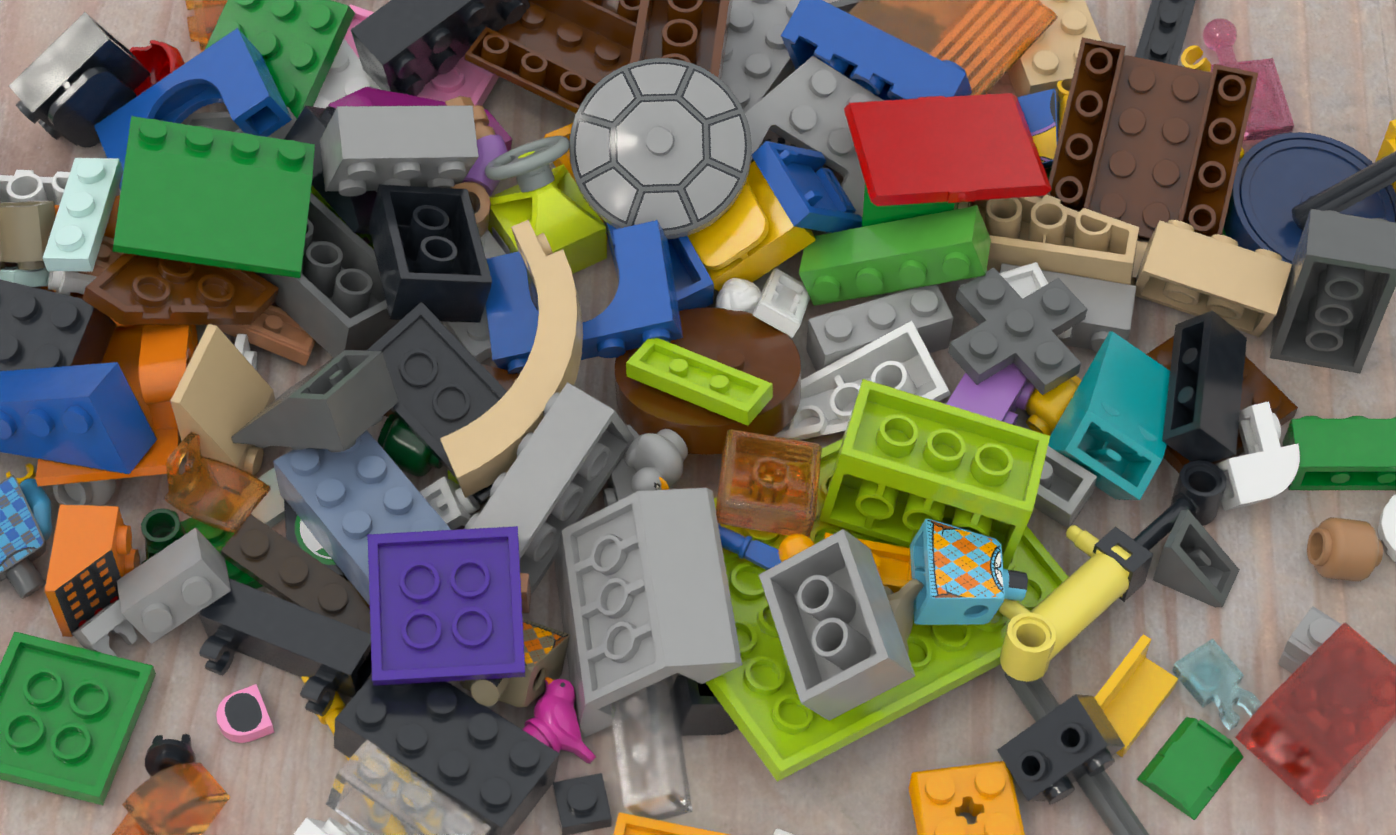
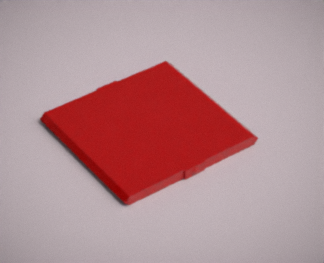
M1012 93L952 97L931 96L918 97V99L853 102L844 108L870 201L876 206L937 202L959 203L974 202L975 200L1045 196L1052 190L1018 98Z

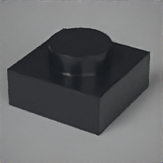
M602 773L553 782V791L562 835L612 827V818Z

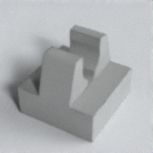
M119 600L108 604L72 633L83 648L116 656V654L109 646V632L122 636L128 645L133 644L138 638L133 625L121 614Z

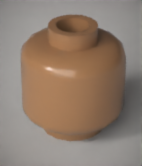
M1330 517L1321 522L1310 533L1307 543V556L1310 563L1314 565L1322 577L1359 582L1368 578L1375 567L1380 564L1383 557V545L1378 539L1375 529L1368 522Z

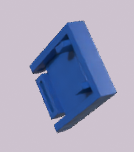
M766 141L751 155L794 227L831 233L862 227L861 215L854 214L856 212L854 206L831 169L821 168L826 163V158L822 152Z

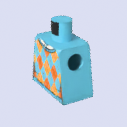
M925 519L910 544L911 578L917 579L923 584V589L914 600V624H986L992 620L1004 599L1022 601L1026 595L1028 586L1027 574L1021 571L1003 569L1002 547L997 539L936 520Z

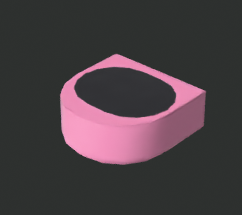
M257 684L228 695L218 706L216 716L219 729L224 737L232 742H251L275 733Z

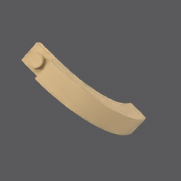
M529 220L511 227L518 251L538 293V327L529 358L511 388L493 407L467 426L440 438L465 498L490 486L500 474L509 471L517 459L519 444L528 433H534L543 420V412L548 400L556 392L561 393L567 382L574 386L582 356L583 323L582 311L572 271L564 250L553 253L545 234L542 233L536 236Z

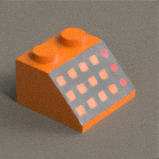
M60 504L45 594L63 637H73L72 633L108 604L119 600L117 580L140 565L139 551L132 548L131 526L124 524L119 506Z

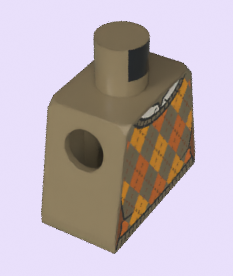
M523 619L526 677L462 680L460 684L464 689L471 691L475 701L481 705L492 706L497 701H501L518 708L527 707L545 691L546 685L544 680L546 677L559 679L562 675L570 634Z

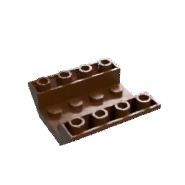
M529 0L530 8L526 10L523 17L517 22L507 24L497 32L486 27L465 53L464 60L576 114L587 94L597 83L613 71L630 64L640 0Z
M1082 37L1049 177L1052 190L1047 195L1061 199V204L1067 208L1079 212L1086 208L1139 227L1138 238L1143 240H1150L1159 220L1166 223L1169 220L1185 222L1194 228V232L1209 237L1214 234L1222 235L1258 73L1214 64L1212 72L1143 59L1125 55L1126 46Z

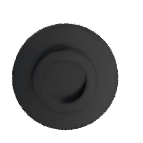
M183 734L181 741L175 739L163 740V735H157L145 756V768L148 774L155 780L166 784H176L187 780L193 774L196 765V756L192 750L189 734Z

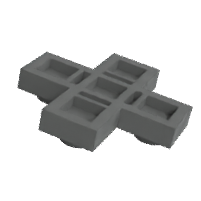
M993 267L986 272V276L977 277L958 288L956 300L979 325L951 341L948 353L976 385L1014 363L1035 388L1044 395L1079 373L1081 362L1057 336L1085 320L1088 309L1059 278L1022 299Z

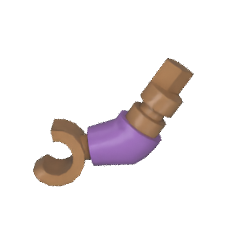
M458 96L445 101L446 105L473 106L479 157L462 183L456 184L451 188L468 189L472 208L476 212L474 215L479 234L482 237L488 230L491 203L489 197L500 182V180L487 178L485 167L493 159L508 151L502 136L496 135L493 128L488 126L490 121L484 108L480 105L474 106L470 97Z

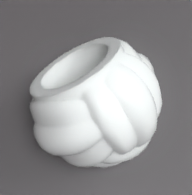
M739 278L729 279L724 283L716 297L717 303L715 308L744 311L753 314L761 296V291L754 283Z

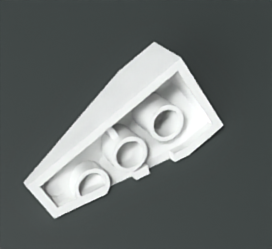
M910 321L802 379L801 399L798 410L782 431L765 441L768 447L846 431L862 379L937 402L950 396L951 393L914 323Z

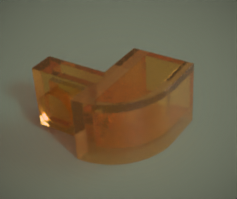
M201 763L175 765L160 771L146 780L124 801L122 805L128 813L112 835L204 834L231 797Z

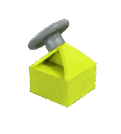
M564 136L543 138L519 146L493 159L485 167L487 178L503 180L517 176L518 185L489 197L491 207L488 230L492 236V227L496 230L509 248L510 253L518 252L511 227L529 220L536 236L542 233L545 234L553 253L564 250L572 274L607 258V232L605 224L583 198L577 183L564 164L553 169L549 165V163L560 158L569 150L570 141Z

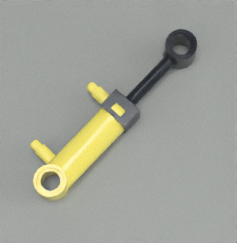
M1202 460L1191 461L1184 465L1177 480L1171 506L1134 539L1116 526L1099 540L1088 531L1082 530L1076 525H1071L1066 531V537L1091 558L1031 611L1015 600L1004 599L998 610L1010 622L1007 626L1000 654L1002 669L1010 677L1019 681L1029 682L1043 677L1048 670L1050 660L1118 598L1125 602L1145 584L1154 555L1150 550L1171 532L1181 510H1189L1202 526L1214 520L1226 488L1227 479L1224 472L1217 465Z

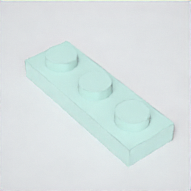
M74 159L43 255L47 271L93 272L123 174L120 159Z

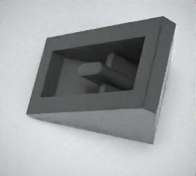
M1181 510L1163 547L1153 581L1216 608L1224 606L1240 569L1189 510Z

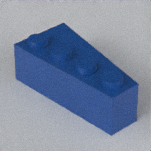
M118 362L0 371V452L130 474L157 440Z

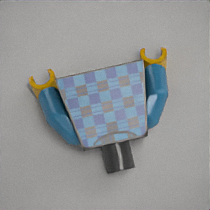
M31 463L25 464L26 476L15 478L8 471L6 472L7 479L0 482V582L7 578L21 599L30 596L46 584L32 562L46 552V540L52 534V503L42 486L37 487L36 474Z

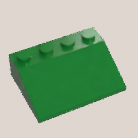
M131 116L113 252L300 278L312 186L315 144Z

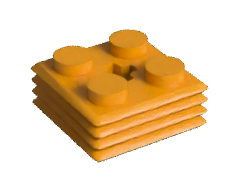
M1004 761L917 771L911 774L909 794L918 835H1025L1012 774ZM967 812L971 816H976L975 824H967L966 818L960 816V813Z

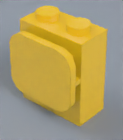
M755 161L750 164L746 183L730 209L710 226L688 235L717 291H720L724 283L732 278L745 279L753 283L816 241L811 229L793 226Z

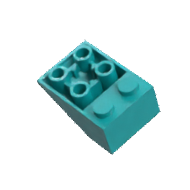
M1109 331L1050 435L1048 446L1096 475L1095 486L1115 500H1140L1162 462L1167 446L1162 440L1170 370L1113 331Z

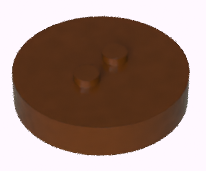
M712 307L681 310L679 315L683 338L671 340L670 343L773 384V398L749 426L627 377L626 362L639 348L626 350L623 355L616 357V402L619 413L627 425L630 424L638 435L646 433L657 434L662 429L672 430L684 440L688 454H725L761 444L774 437L789 424L800 404L801 360L796 345L787 334L748 312Z

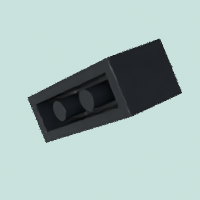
M1214 311L1175 325L1162 441L1190 462L1202 460L1212 463L1236 455L1247 337Z

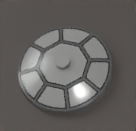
M654 58L625 65L604 77L592 88L575 115L570 134L569 152L577 186L583 198L599 217L616 229L658 220L667 239H676L699 232L721 218L735 203L749 174L752 142L745 112L739 100L723 81L695 64L670 58Z

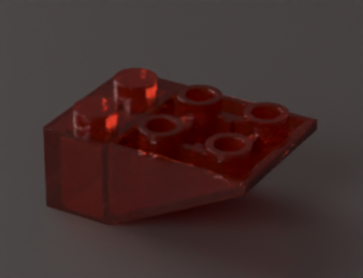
M1344 622L1266 699L1235 738L1310 806L1327 801L1396 721V665L1350 625Z

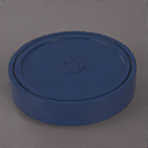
M1303 132L1284 133L1260 141L1246 152L1237 166L1224 223L1226 236L1236 240L1239 247L1254 252L1257 249L1270 250L1279 254L1282 257L1281 261L1292 264L1303 233L1292 218L1293 207L1373 164V162L1353 147L1319 134ZM1390 184L1339 213L1370 219L1381 218L1388 222L1396 223V192Z

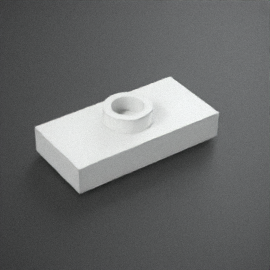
M777 268L773 269L766 280L753 316L793 338L801 325L810 299L804 284Z

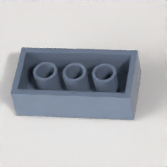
M367 430L356 439L354 446L342 452L333 453L328 451V449L314 448L293 449L273 460L280 495L292 507L315 539L369 605L367 534L451 530Z

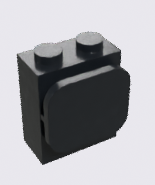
M84 12L9 87L20 98V101L16 104L17 108L31 122L35 124L38 121L56 140L63 136L76 146L90 148L100 143L94 125L137 97L134 90L151 73L128 47Z

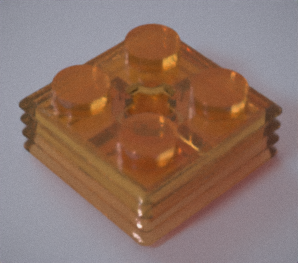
M734 429L728 430L722 452L716 503L718 523L782 535L803 534L810 537L812 526L816 519L822 446L816 443Z

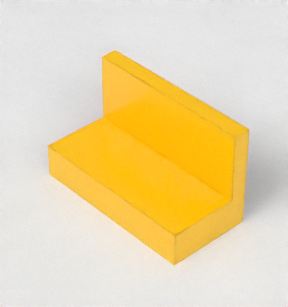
M1144 634L1094 697L1125 747L1116 752L1121 757L1125 755L1174 690L1178 681L1177 677L1146 658L1151 639Z

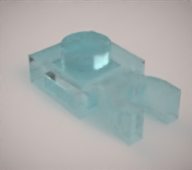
M1214 639L1209 640L1175 662L1172 669L1174 675L1202 708L1214 702L1218 707L1220 720L1229 731L1235 728L1240 720L1239 715L1233 711L1232 706L1238 705L1243 707L1250 717L1258 713L1262 703L1253 693L1238 686L1244 674Z

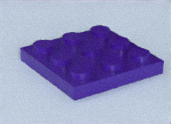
M518 526L367 534L372 682L374 686L526 677Z

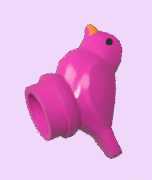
M546 677L544 680L546 685L545 694L534 707V718L526 720L522 730L559 753L560 750L574 753L580 759L590 764L596 756L583 743L574 708L575 689L573 685L565 679Z

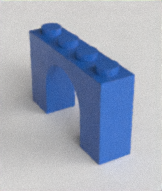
M236 28L94 125L107 158L120 159L124 171L131 116L181 124L189 115L204 106L214 103H225L233 122L244 133L268 137L283 127L292 118L261 53ZM122 174L121 181H120V184H119L120 190H121V186H122L123 174Z
M658 220L613 230L619 268V285L610 305L595 318L583 322L581 360L598 356L601 358L619 357L626 350L641 347L647 339L659 338L670 343L671 340L683 338L668 239ZM518 251L486 259L492 279L491 289L486 302L492 360L498 368L508 370V374L521 373L534 345L539 315L538 293Z

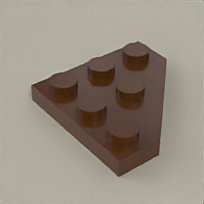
M124 253L86 286L82 300L121 325H251L275 302L279 288L252 271Z

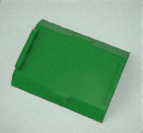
M1185 717L1138 776L1137 780L1195 821L1244 757L1229 738L1201 719L1199 721L1196 718Z

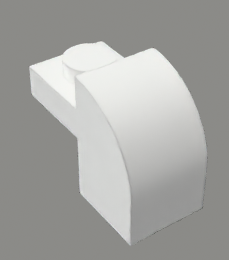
M1269 402L1251 405L1240 411L1238 428L1245 455L1229 458L1215 464L1224 472L1227 479L1226 488L1221 500L1224 511L1253 505L1283 492L1295 478L1300 462L1299 445L1280 446L1281 426L1277 416L1272 413Z

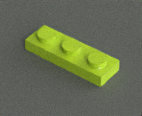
M659 338L647 339L626 362L627 377L747 426L750 425L773 398L772 383Z

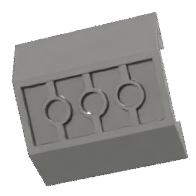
M708 488L637 491L561 530L554 564L563 631L570 634L566 654L570 683L575 689L574 708L582 738L622 721L620 699L671 675L680 673L703 684L742 666L712 490Z

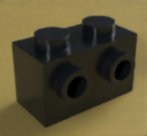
M1075 694L997 751L1028 801H1048L1049 804H1054L1070 795L1075 790L1072 783L1086 773L1089 777H1092L1109 768L1115 762L1112 755L1125 747L1094 696Z

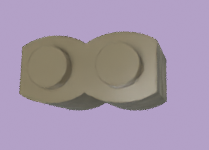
M54 201L0 202V269L5 268V262H17L18 269L23 270L46 267L43 255L56 218Z

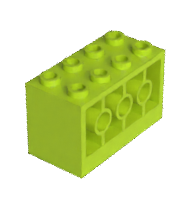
M862 379L819 520L910 548L912 540L925 519L936 520L997 539L1002 547L1003 569H1008L1034 509L1050 436Z

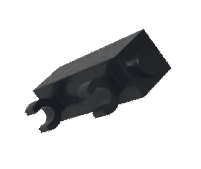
M229 579L231 591L202 609L199 613L208 636L199 652L200 656L209 659L205 669L223 676L231 666L235 651L299 677H308L309 679L304 684L300 695L309 700L305 709L322 717L330 709L336 692L353 698L372 676L371 634L232 579Z

